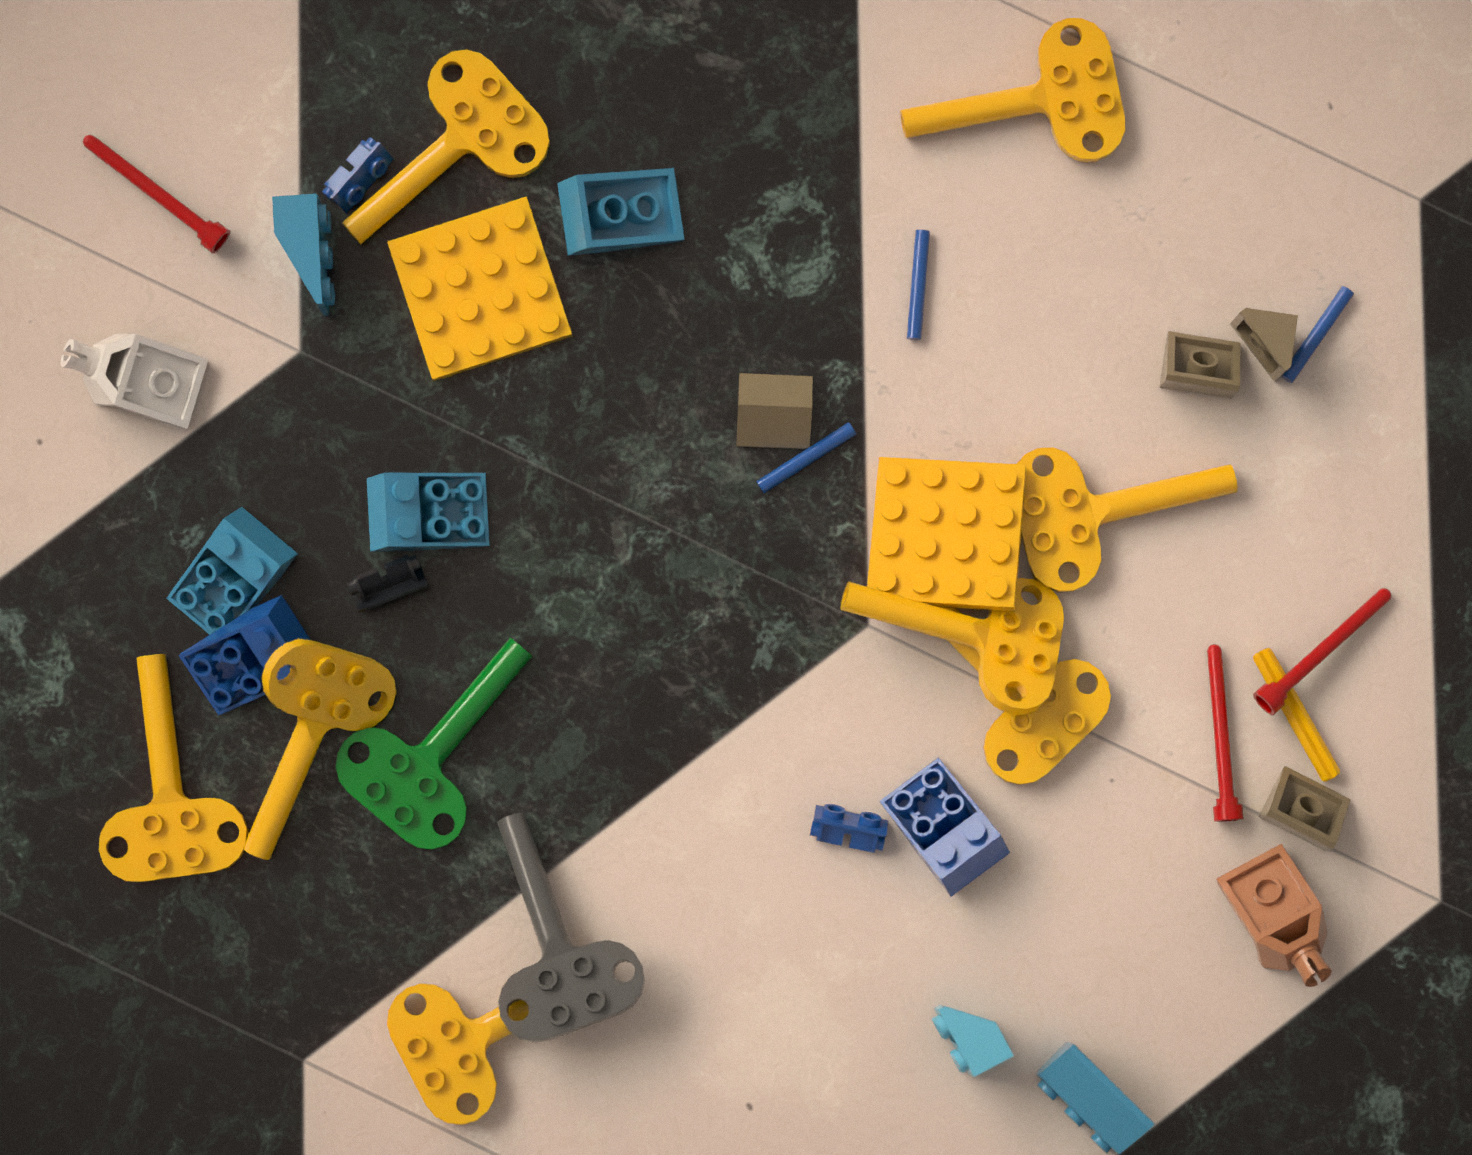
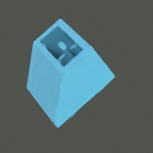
M943 1005L934 1008L938 1016L932 1018V1021L942 1039L950 1038L955 1049L949 1053L959 1072L964 1073L967 1071L969 1075L975 1077L1014 1056L996 1022Z

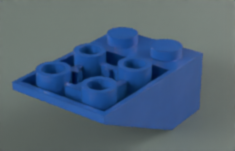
M282 595L245 612L180 653L179 657L216 713L221 715L266 695L263 690L262 676L265 664L273 652L287 642L296 639L310 640ZM290 664L280 668L277 680L288 676L291 669Z
M939 757L879 801L950 897L1010 854L1001 834Z

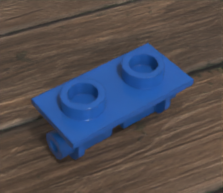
M371 137L366 142L362 140L346 159L354 167L353 170L349 172L340 166L330 179L324 183L326 188L322 193L331 201H335L347 214L354 205L362 200L364 193L377 178L386 172L394 158L380 142H376Z
M835 804L816 805L810 836L817 837L816 841L842 846L844 833L850 834L849 848L874 853L875 850H883L885 837L887 836L888 820L882 819L880 815L872 812H861L860 814L848 812L843 807Z

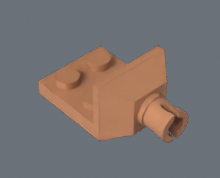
M1282 844L1217 878L1218 886L1253 939L1262 967L1285 971L1296 968L1307 987L1318 985L1314 978L1315 972L1321 982H1324L1331 975L1332 970L1320 955L1328 933L1322 905Z

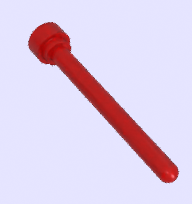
M86 135L84 137L83 145L85 148L198 233L197 238L201 240L200 245L210 253H216L227 241L230 230L221 223H213L211 220L206 222L94 135Z
M1386 588L1380 589L1277 683L1272 681L1270 684H1263L1253 693L1257 704L1269 715H1275L1285 705L1284 700L1287 699V693L1389 602L1391 592Z
M1212 644L1207 649L1219 786V799H1216V806L1213 807L1214 822L1244 820L1243 805L1239 804L1238 797H1234L1222 650L1219 645Z

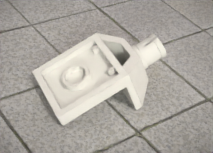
M114 334L93 344V347L79 343L74 339H70L66 343L63 351L75 354L79 358L69 355V357L62 355L61 366L84 373L83 381L94 404L118 407L182 429H188L208 363L207 358L137 334Z

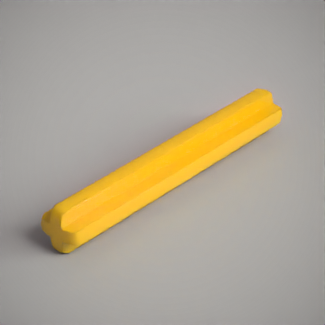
M1265 648L1253 656V660L1267 684H1270L1272 681L1277 683L1285 675L1271 648ZM1292 688L1287 693V699L1284 700L1285 705L1281 709L1321 780L1324 782L1329 781L1340 774V769L1295 689Z

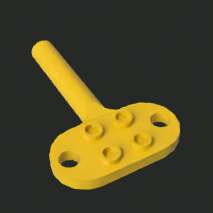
M1066 18L1054 23L1044 33L1038 47L1040 79L1035 84L900 110V118L904 137L909 138L1042 113L1049 119L1057 146L1068 157L1080 162H1096L1108 157L1119 146L1124 135L1125 114L1111 47L1105 33L1095 23L1083 18ZM1067 28H1072L1079 33L1080 42L1075 46L1065 45L1060 38V33ZM1087 134L1098 135L1102 141V148L1099 151L1090 152L1084 148L1082 138Z
M467 49L452 51L440 58L431 69L428 80L429 97L437 112L446 121V131L342 222L358 243L362 244L465 154L477 156L494 173L509 178L526 176L537 170L545 160L550 145L547 126L537 111L492 61L481 53ZM453 64L458 65L463 70L460 80L453 83L444 80L442 73L445 67ZM522 145L531 146L536 153L534 159L529 163L517 161L514 154L518 147Z
M1054 447L1037 448L1026 453L1017 462V464L1026 465L1027 468L1021 532L1027 563L1033 577L1045 587L1056 592H1073L1086 586L1097 574L1101 563V546L1098 537V529L1101 525L1238 492L1237 479L1231 464L1093 495L1086 487L1083 473L1077 461L1065 451ZM1037 457L1048 458L1053 465L1051 474L1047 476L1037 475L1032 468L1033 460ZM1070 563L1077 567L1079 576L1076 582L1065 583L1060 579L1058 570L1061 565Z
M1018 578L1015 611L989 610L988 617L985 619L975 618L853 582H848L845 587L840 609L843 611L976 649L980 656L979 685L985 698L995 708L1008 714L1025 715L1036 711L1048 699L1054 685L1064 614L1063 606L1058 596L1039 581ZM1021 592L1032 593L1037 599V604L1030 605L1026 603L1021 596ZM1005 688L1016 689L1021 694L1022 701L1009 699L1005 693Z
M940 607V608H944V609H947V610H951V611H954V612L961 613L957 608H953V607ZM948 641L979 673L980 656L976 649ZM1077 659L1060 661L1057 663L1053 688L1042 706L1036 711L1025 715L1003 712L986 732L983 745L985 761L993 774L1005 782L1022 785L1033 783L1049 773L1101 722L1108 712L1111 694L1109 683L1101 670L1089 662ZM1088 673L1094 676L1097 685L1093 693L1084 694L1078 690L1076 681L1080 674ZM1005 688V693L1009 699L1022 701L1021 694L1016 689ZM1003 750H1011L1017 756V766L1012 771H1004L997 764V756Z
M296 639L283 644L274 651L265 664L262 676L264 693L277 708L286 713L296 715L297 725L246 839L243 849L247 853L261 859L270 860L325 733L333 728H341L348 731L372 728L382 721L392 708L396 695L395 679L386 667L372 658L316 641ZM290 664L291 669L288 676L277 680L280 668ZM381 691L380 700L375 705L368 706L371 695Z
M166 654L137 657L153 799L145 806L133 807L117 812L106 822L99 839V852L103 864L113 875L125 881L135 882L212 873L229 868L241 858L244 852L243 848L248 837V827L245 818L234 805L222 799H189L184 795ZM226 822H233L239 828V836L232 843L223 842L219 836V829ZM115 837H122L128 843V851L121 858L113 857L108 850L110 841Z
M421 983L403 990L395 997L388 1010L387 1027L391 1040L425 1105L435 1117L448 1124L464 1125L478 1120L489 1111L496 1097L497 1081L493 1068L487 1059L486 1051L491 1044L512 1034L500 1017L499 1007L478 1018L471 1019L465 1016L451 993L438 985ZM413 993L422 995L427 1003L425 1011L420 1015L409 1013L405 1006L408 996ZM516 1001L509 1008V1016L514 1021H522L529 1012V1006L524 1001ZM464 1093H472L478 1099L479 1106L473 1114H464L458 1108V1099Z

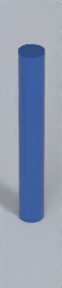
M915 230L907 339L921 340L930 238V231Z
M1342 286L1292 357L1291 367L1281 376L1283 379L1290 383L1294 382L1354 295L1350 289Z
M849 422L760 478L756 483L761 491L766 493L855 436V430Z

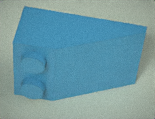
M674 168L582 174L557 183L568 255L603 253L685 240Z

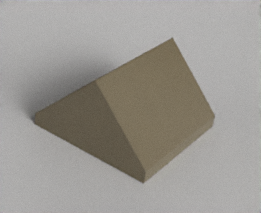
M1245 308L1230 323L1274 382L1291 367L1298 315Z
M1168 331L1159 387L1232 399L1240 389L1241 342Z
M739 373L736 447L800 450L809 448L813 376Z
M1284 766L1259 817L1324 851L1333 850L1337 844L1351 799Z

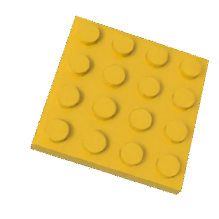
M527 197L387 241L433 381L572 336Z
M879 457L867 587L937 607L1015 611L1026 465Z

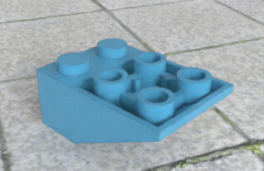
M317 194L272 196L274 234L322 314L329 316V305H335L334 283H331L330 277H327V269H333L332 247H329L328 240H325V233H331L330 211H327V205L321 203Z
M381 473L367 478L370 552L490 546L486 473Z
M240 507L223 518L166 599L210 635L256 607L278 582L298 553L243 507Z

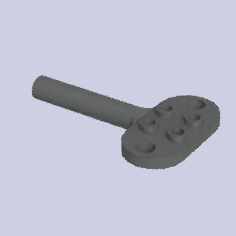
M524 812L515 813L500 819L497 824L542 951V958L539 962L511 975L501 989L498 1001L499 1012L507 1029L521 1040L533 1043L550 1041L618 1016L632 1008L642 995L645 983L643 966L636 954L624 944L610 940L594 942L582 947L572 945L526 814ZM622 962H629L635 967L633 978L627 982L618 981L614 975L615 968ZM516 1001H524L529 1006L528 1015L522 1021H514L509 1016V1008Z

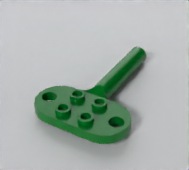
M509 638L425 739L416 746L406 744L399 737L385 729L366 728L356 731L343 742L337 753L336 771L339 782L351 796L406 842L417 848L431 850L449 845L459 837L466 824L467 807L462 793L444 776L442 764L532 658V655L512 638ZM358 742L365 743L370 751L368 759L360 764L352 762L349 757V749ZM440 814H449L454 819V829L447 835H440L434 830V820Z

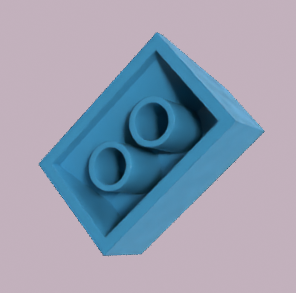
M1065 1042L1035 1073L1041 1079L1037 1086L1050 1099L1054 1100L1057 1096L1068 1105L1064 1112L1079 1127L1085 1122L1095 1132L1091 1139L1106 1154L1111 1149L1117 1154L1122 1153L1154 1126V1123L1073 1043Z

